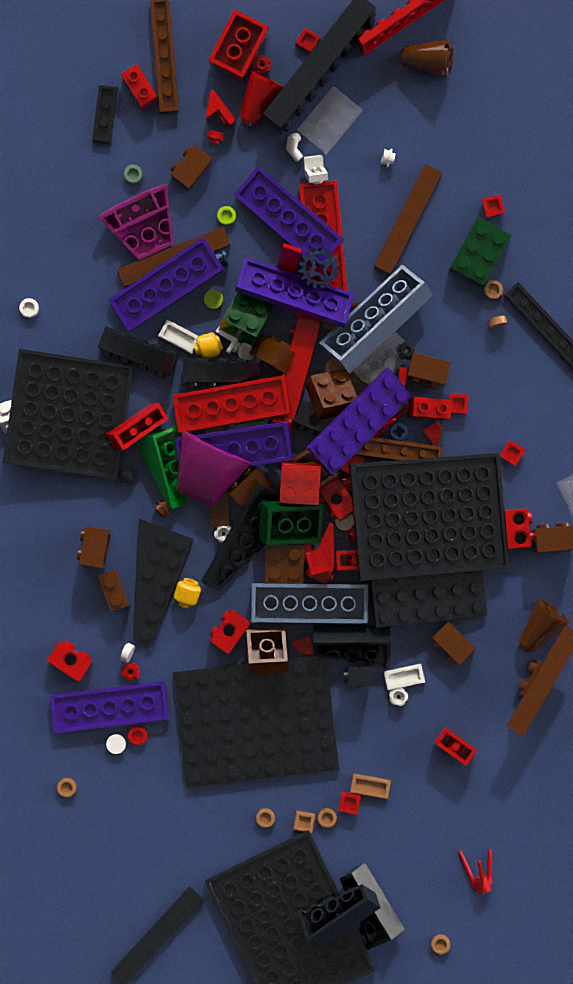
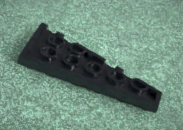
M259 482L256 483L201 580L203 584L219 591L236 575L235 572L243 564L246 565L250 561L249 558L255 552L258 553L265 546L259 539L261 502L280 501V492Z
M139 519L134 640L152 647L193 539Z

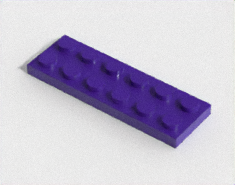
M257 166L234 194L294 247L302 249L303 255H309L308 249L314 252L316 246L318 251L325 247L326 253L332 250L333 254L344 241L339 234L260 166ZM316 255L317 258L321 260L327 258L324 255ZM314 260L315 266L320 269L323 266V264L319 265V263H317L316 260Z
M202 237L108 300L127 331L131 332L225 269L205 237Z
M247 257L243 260L235 288L236 292L345 328L354 295L324 284L323 289H321L320 284L313 288V283L306 285L307 279L302 280L300 275Z
M386 368L306 448L327 473L333 476L413 396L389 368Z
M288 421L195 435L200 440L251 462L250 466L294 460ZM182 437L175 438L178 462L180 461Z
M165 681L50 695L54 734L169 719Z

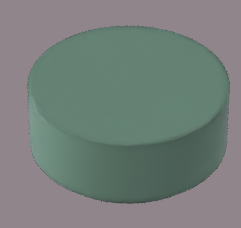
M129 165L124 170V178L129 184L135 185L141 182L143 172L139 166Z

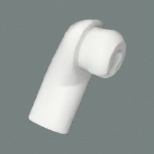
M298 133L290 134L286 144V150L295 162L303 158V155L297 149L298 142L301 140Z

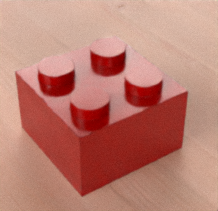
M282 462L280 503L319 505L321 464Z

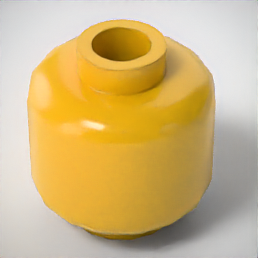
M213 332L198 336L196 339L197 344L194 345L197 356L201 355L202 358L208 359L219 356L223 349L219 335H215Z
M184 578L183 581L177 583L174 599L180 607L189 608V606H194L198 603L201 593L198 582L193 579Z

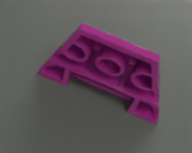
M167 184L141 192L112 206L97 216L139 260L174 244Z
M182 430L177 491L212 507L252 463L200 440L199 437Z

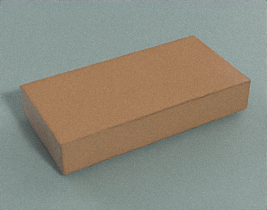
M353 773L350 793L388 800L391 780Z

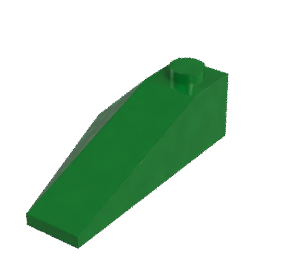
M177 425L149 432L138 440L142 458L170 510L186 503L185 494L177 491L179 462L175 438L182 437L181 433H178Z

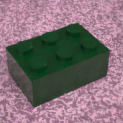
M478 217L449 270L482 288L512 235Z
M237 292L221 320L219 329L253 347L276 305Z
M280 501L261 502L259 539L266 546L321 543L323 505L321 503L319 505L280 503Z

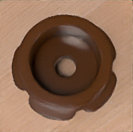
M164 500L162 502L156 501L157 504L154 506V509L162 517L165 518L167 514H171Z

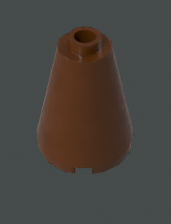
M441 40L407 45L404 49H401L400 61H403V65L448 79L450 74H447V71L452 70L454 48H450V44H453V41Z
M539 599L519 638L521 643L519 646L527 653L529 651H536L559 633L564 625L567 626L570 623L569 619L564 614L560 616L555 606L544 599Z

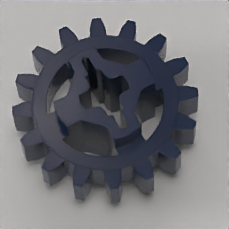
M316 246L314 252L308 249V256L302 254L304 262L299 261V265L303 266V268H300L298 271L304 273L301 279H307L306 285L313 283V288L320 284L321 289H323L325 283L331 286L330 280H337L334 274L340 273L336 269V267L340 266V263L334 262L337 256L331 257L332 250L326 253L325 247L318 251ZM316 255H324L327 258L321 260L318 259ZM310 259L312 265L311 268L306 271V264ZM314 260L319 265H324L322 267L324 275L319 270H314L316 268ZM332 264L331 274L328 276V274L326 273L327 267H329ZM314 275L320 276L322 280H314L311 277Z

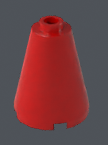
M252 70L240 117L243 118L242 122L249 126L257 125L263 118L264 111L284 86Z

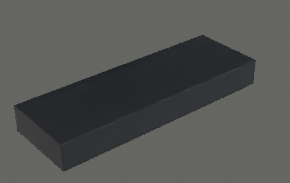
M99 85L92 142L112 144L118 87Z

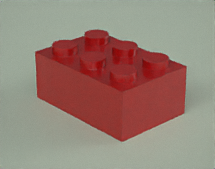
M234 9L209 58V65L243 82L269 33V26Z

